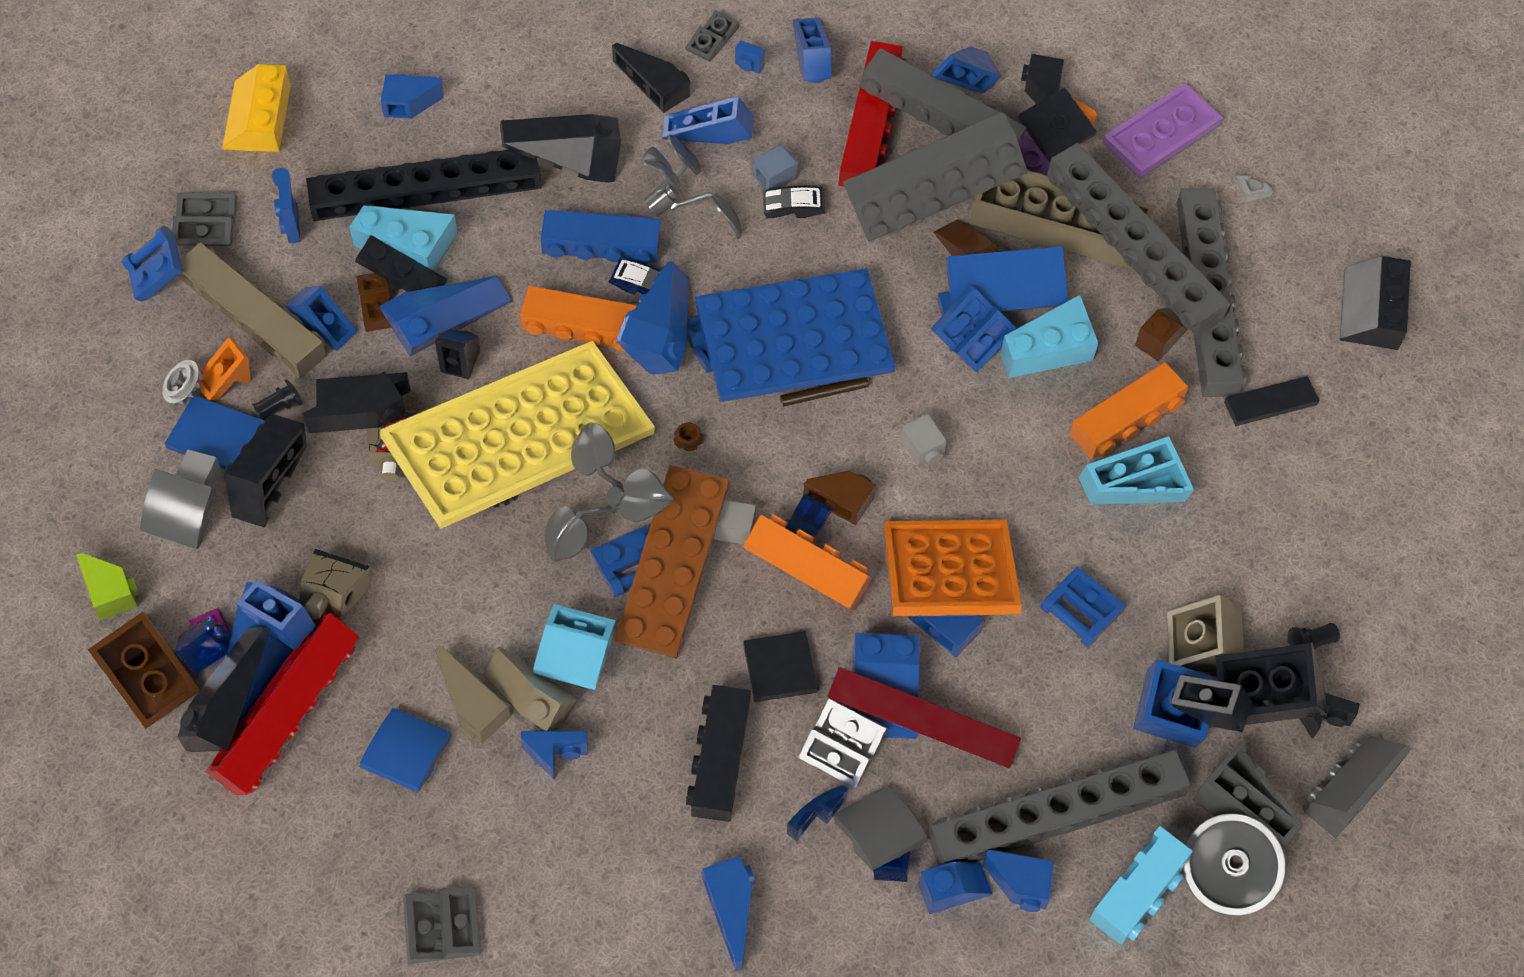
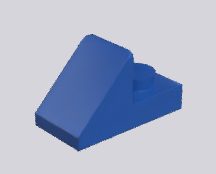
M521 731L523 750L553 779L555 755H561L562 758L569 760L578 759L580 755H588L587 731Z

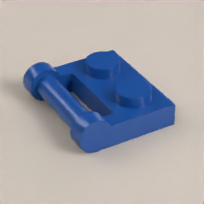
M278 168L273 171L272 179L279 190V199H274L276 216L279 217L281 234L286 233L289 243L300 242L298 205L292 195L289 171L285 168Z
M166 226L159 228L155 232V236L135 253H129L122 259L123 266L129 272L134 298L141 302L148 300L183 272L174 233ZM162 246V250L142 265L141 262Z
M647 525L590 550L592 558L614 597L624 594V590L632 586L636 571L619 579L615 574L639 564L649 532Z
M1077 566L1045 598L1040 608L1047 614L1051 612L1080 636L1082 638L1081 642L1089 648L1124 611L1126 605ZM1064 598L1092 621L1094 625L1091 628L1087 627L1058 602Z

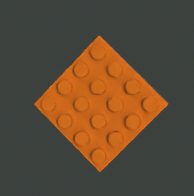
M1007 520L884 521L883 531L893 616L1021 615L1022 604Z

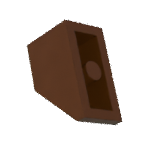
M1171 308L1157 309L1141 326L1135 346L1159 362L1188 328L1183 326L1180 318Z
M849 470L807 479L804 483L803 497L856 526L874 499L876 484L872 483L868 477L861 474L857 475Z

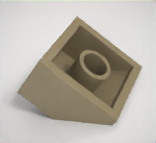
M1222 595L1167 611L1169 663L1194 671L1217 672L1215 656L1244 652L1241 607Z

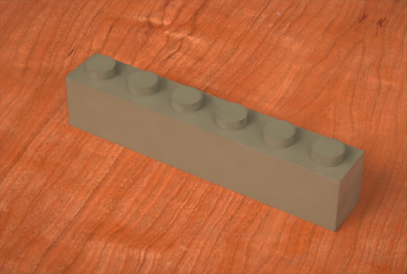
M200 242L180 258L183 272L178 275V278L301 379L326 357L325 341L316 331L310 332L304 327L299 317L285 312L277 299L274 297L268 298L256 282L247 281L241 271L233 264L230 266L226 264L215 249L211 248L209 250Z

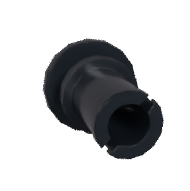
M288 379L284 380L287 386L282 389L277 387L275 393L252 404L260 419L265 420L270 414H275L285 407L288 410L291 408L290 405L296 401L299 406L302 405L297 389Z
M1328 623L1313 629L1309 627L1301 629L1292 627L1288 630L1287 637L1289 646L1312 643L1315 650L1318 646L1338 642L1340 633L1334 623Z

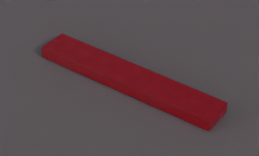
M838 667L827 698L1009 769L1021 741L1019 736L842 667Z

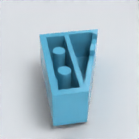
M365 205L349 226L353 246L362 249L370 235L433 271L458 234L455 215Z
M1079 295L1004 336L1000 354L1009 378L1094 360L1098 341L1081 296Z
M1169 436L1087 464L1078 477L1090 504L1186 502L1194 492V488Z
M1161 826L1154 832L1150 843L1142 852L1140 851L1137 854L1132 865L1122 877H1119L1098 904L1089 919L1121 946L1127 938L1134 941L1146 926L1141 922L1148 913L1154 916L1165 902L1161 898L1167 889L1174 892L1185 877L1181 874V871L1193 851Z

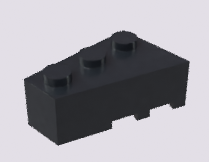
M270 414L267 420L258 426L255 435L249 443L243 445L240 454L234 462L226 467L224 480L227 485L232 518L265 528L269 521V518L266 517V512L271 502L278 503L282 495L281 492H278V489L284 477L291 478L307 447L304 423Z

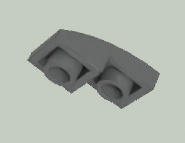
M715 10L705 26H699L685 48L687 51L710 62L739 28V23L737 20Z

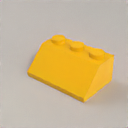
M257 64L235 80L222 146L223 150L279 152L291 87L286 65Z

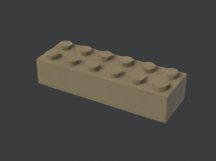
M1027 170L1028 173L982 192L975 197L970 224L1050 247L1063 246L1065 251L1134 270L1133 267L1128 266L1124 262L1123 257L1114 247L1106 243L1104 236L1087 222L1080 210L1069 203L1067 196L1058 187L1052 185L1046 175ZM1133 200L1151 219L1155 206Z

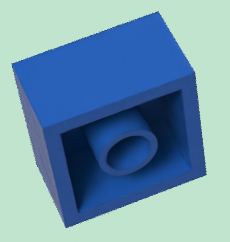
M1157 659L1146 671L1133 729L1173 742L1196 747L1206 739L1209 725L1172 707L1170 703L1180 675L1219 681V678Z

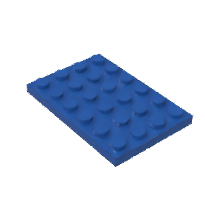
M867 268L695 296V304L719 402L895 372V362Z

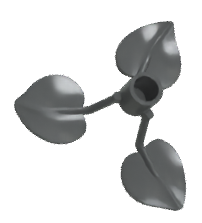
M672 134L667 137L669 146L683 161L682 167L676 173L672 171V166L657 148L650 147L645 152L641 165L653 169L665 179L662 185L644 198L645 203L656 216H660L670 207L675 211L681 206L709 199L718 212L731 225L737 239H740L741 225L734 209L718 193L707 192L679 202L676 201V198L679 197L676 189L680 187L678 178L688 167L696 175L701 172V166L695 155L678 138Z
M589 422L583 427L573 444L571 460L574 468L580 474L592 475L597 470L601 477L613 485L607 493V500L610 505L581 510L577 514L571 507L564 506L553 513L546 526L545 542L549 556L554 562L578 555L587 545L589 527L586 521L581 519L582 517L606 512L615 513L617 510H620L621 515L625 519L639 522L655 516L674 501V498L665 489L659 478L649 470H635L626 478L624 485L603 470L602 467H606L614 461L615 445L606 429L597 423Z

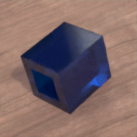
M208 616L178 637L175 653L197 675L227 655L230 642L229 633L222 624H216Z

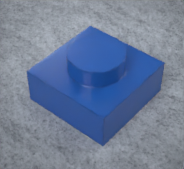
M740 40L735 47V64L745 71H753L759 74L764 68L765 50Z

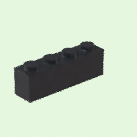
M712 685L711 696H704L702 714L707 715L706 724L699 725L697 744L702 745L700 756L694 755L691 774L696 775L695 786H688L686 805L691 806L692 817L725 822L731 821L751 690Z

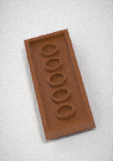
M669 464L663 486L674 498V501L653 516L615 638L617 643L677 659L730 485L729 479Z

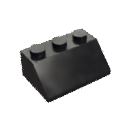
M1380 256L1345 267L1340 341L1393 350L1399 349L1407 334L1410 260Z
M1312 643L1215 656L1219 682L1242 685L1252 702L1245 725L1327 715L1324 681Z

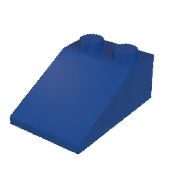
M855 633L853 672L918 697L919 636ZM853 708L888 726L883 738H917V732Z

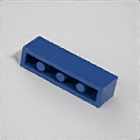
M545 210L541 232L543 254H548L552 257H561L563 255L577 256L583 260H588L592 257L605 258L611 262L632 260L638 264L657 262L660 242V219Z

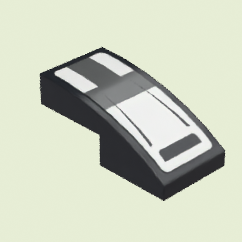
M786 186L763 190L764 215L766 218H777L795 213L797 218H807L824 214V189L818 186Z

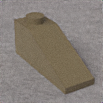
M439 645L435 651L460 723L458 728L469 740L476 738L483 744L510 718L509 708Z
M502 647L497 648L483 674L522 716L544 731H550L562 726L577 700L575 696L548 678L533 674V668Z

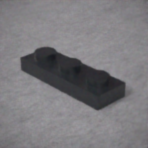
M370 235L355 260L359 265L406 292L444 286L448 280Z

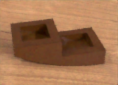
M375 273L358 275L357 283L365 331L370 332L392 328L379 308L382 304L391 300L388 281Z

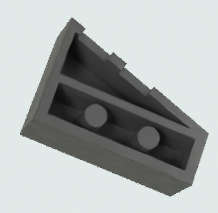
M1241 741L1204 781L1193 800L1213 816L1238 813L1261 821L1273 831L1284 851L1302 828L1303 823L1280 792H1275L1264 778L1266 773L1261 766L1256 767L1246 753L1247 747Z

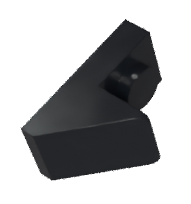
M1325 693L1327 715L1299 719L1313 739L1320 729L1322 718L1326 719L1330 725L1336 727H1343L1345 725L1350 727L1358 714L1360 704Z

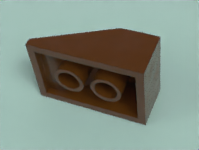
M141 612L87 649L145 729L200 691L144 612Z

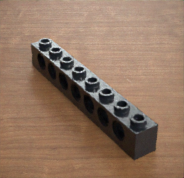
M512 150L489 151L487 153L432 159L424 162L404 163L402 165L375 167L367 170L347 171L345 173L306 178L309 206L313 221L358 215L364 205L403 209L541 189L537 158L532 159Z

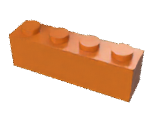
M528 286L520 312L521 328L532 335L544 333L554 335L556 338L564 341L570 339L581 340L585 343L593 341L596 346L603 344L612 346L618 351H625L616 342L624 317L637 306Z
M1164 362L1073 420L1069 435L1092 460L1099 455L1106 457L1114 451L1117 446L1116 444L1122 440L1126 442L1131 441L1138 435L1139 429L1145 425L1152 427L1160 421L1163 416L1162 414L1169 410L1175 412L1185 403L1184 398L1188 386Z
M771 514L770 518L763 515L759 516L742 546L743 548L845 607L855 610L873 579L866 574L867 567L853 559L847 564L839 559L841 552L827 544L822 549L812 544L813 536L800 529L797 530L796 534L786 529L788 522L774 514Z

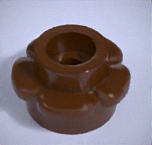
M682 423L674 432V444L680 449L684 448L685 451H693L703 442V434L700 433L699 427L694 423ZM687 436H690V437H691L690 440H687V439H685V438H686Z

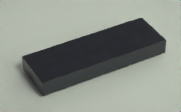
M1308 376L1228 396L1225 398L1224 403L1236 427L1316 406L1320 400Z

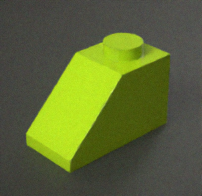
M84 553L76 555L93 607L100 620L138 607L134 597L140 595L134 577L127 578L122 567Z

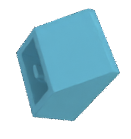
M554 604L544 628L533 674L595 690L610 650L616 620Z

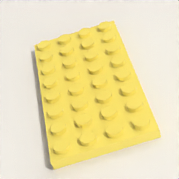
M590 341L380 429V437L440 529L574 470L575 468L571 460L572 447L583 427L589 422L597 423L606 429L614 441L615 451L653 435L655 426L596 344Z

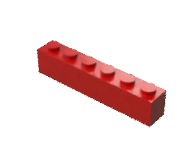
M871 40L864 69L880 48L906 62L907 58H902L903 46ZM859 88L841 162L838 186L845 187L844 181L878 167L879 160L884 161L887 144H883V139H889L892 122H888V118L894 117L896 108L888 102L869 94L862 88Z
M322 614L319 619L314 620L316 627L296 650L293 649L235 729L228 751H219L205 772L235 795H247L259 787L263 780L261 777L267 766H272L278 760L282 753L280 748L284 742L291 739L298 732L301 726L299 721L305 713L307 714L315 708L319 701L317 696L324 687H328L337 676L336 669L341 662L348 660L356 649L354 644L359 636L333 614Z

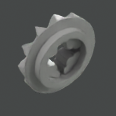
M192 360L178 363L168 373L164 381L162 393L165 401L177 406L179 404L185 405L189 397L194 398V392L196 389L201 388L199 382L204 377L201 373L202 367Z

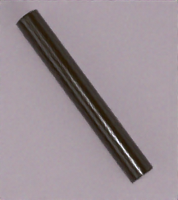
M867 377L836 382L780 395L782 406L785 407L869 387Z

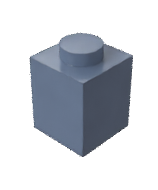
M779 145L753 159V176L765 190L783 187L796 179L797 159L791 152L788 153L782 145Z

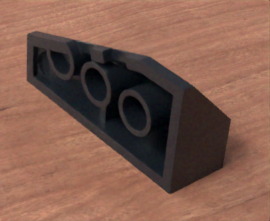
M585 114L501 120L502 147L532 159L543 158L553 162V167L562 170L565 167L578 172L577 177L585 180L605 183L615 181L621 145L618 118Z
M266 626L247 628L189 704L187 711H185L181 718V728L177 736L186 751H228L269 636L270 628Z

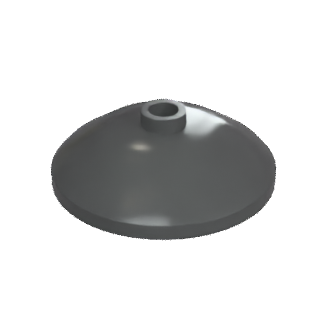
M1238 813L1217 815L1199 825L1187 841L1186 846L1193 852L1183 867L1184 874L1192 892L1209 908L1229 915L1250 914L1269 904L1281 889L1286 872L1285 854L1276 835L1261 821ZM1232 856H1240L1243 859V865L1241 867L1234 866L1231 861Z

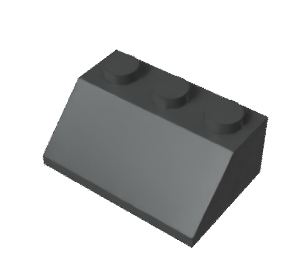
M1372 736L1363 745L1357 741L1345 755L1349 761L1343 767L1337 763L1326 776V779L1330 782L1324 789L1318 785L1307 797L1306 801L1310 805L1304 813L1336 839L1390 778L1411 749L1407 745Z

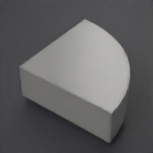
M1238 175L1235 178V182L1245 202L1270 197L1273 194V190L1267 183L1251 179V176Z

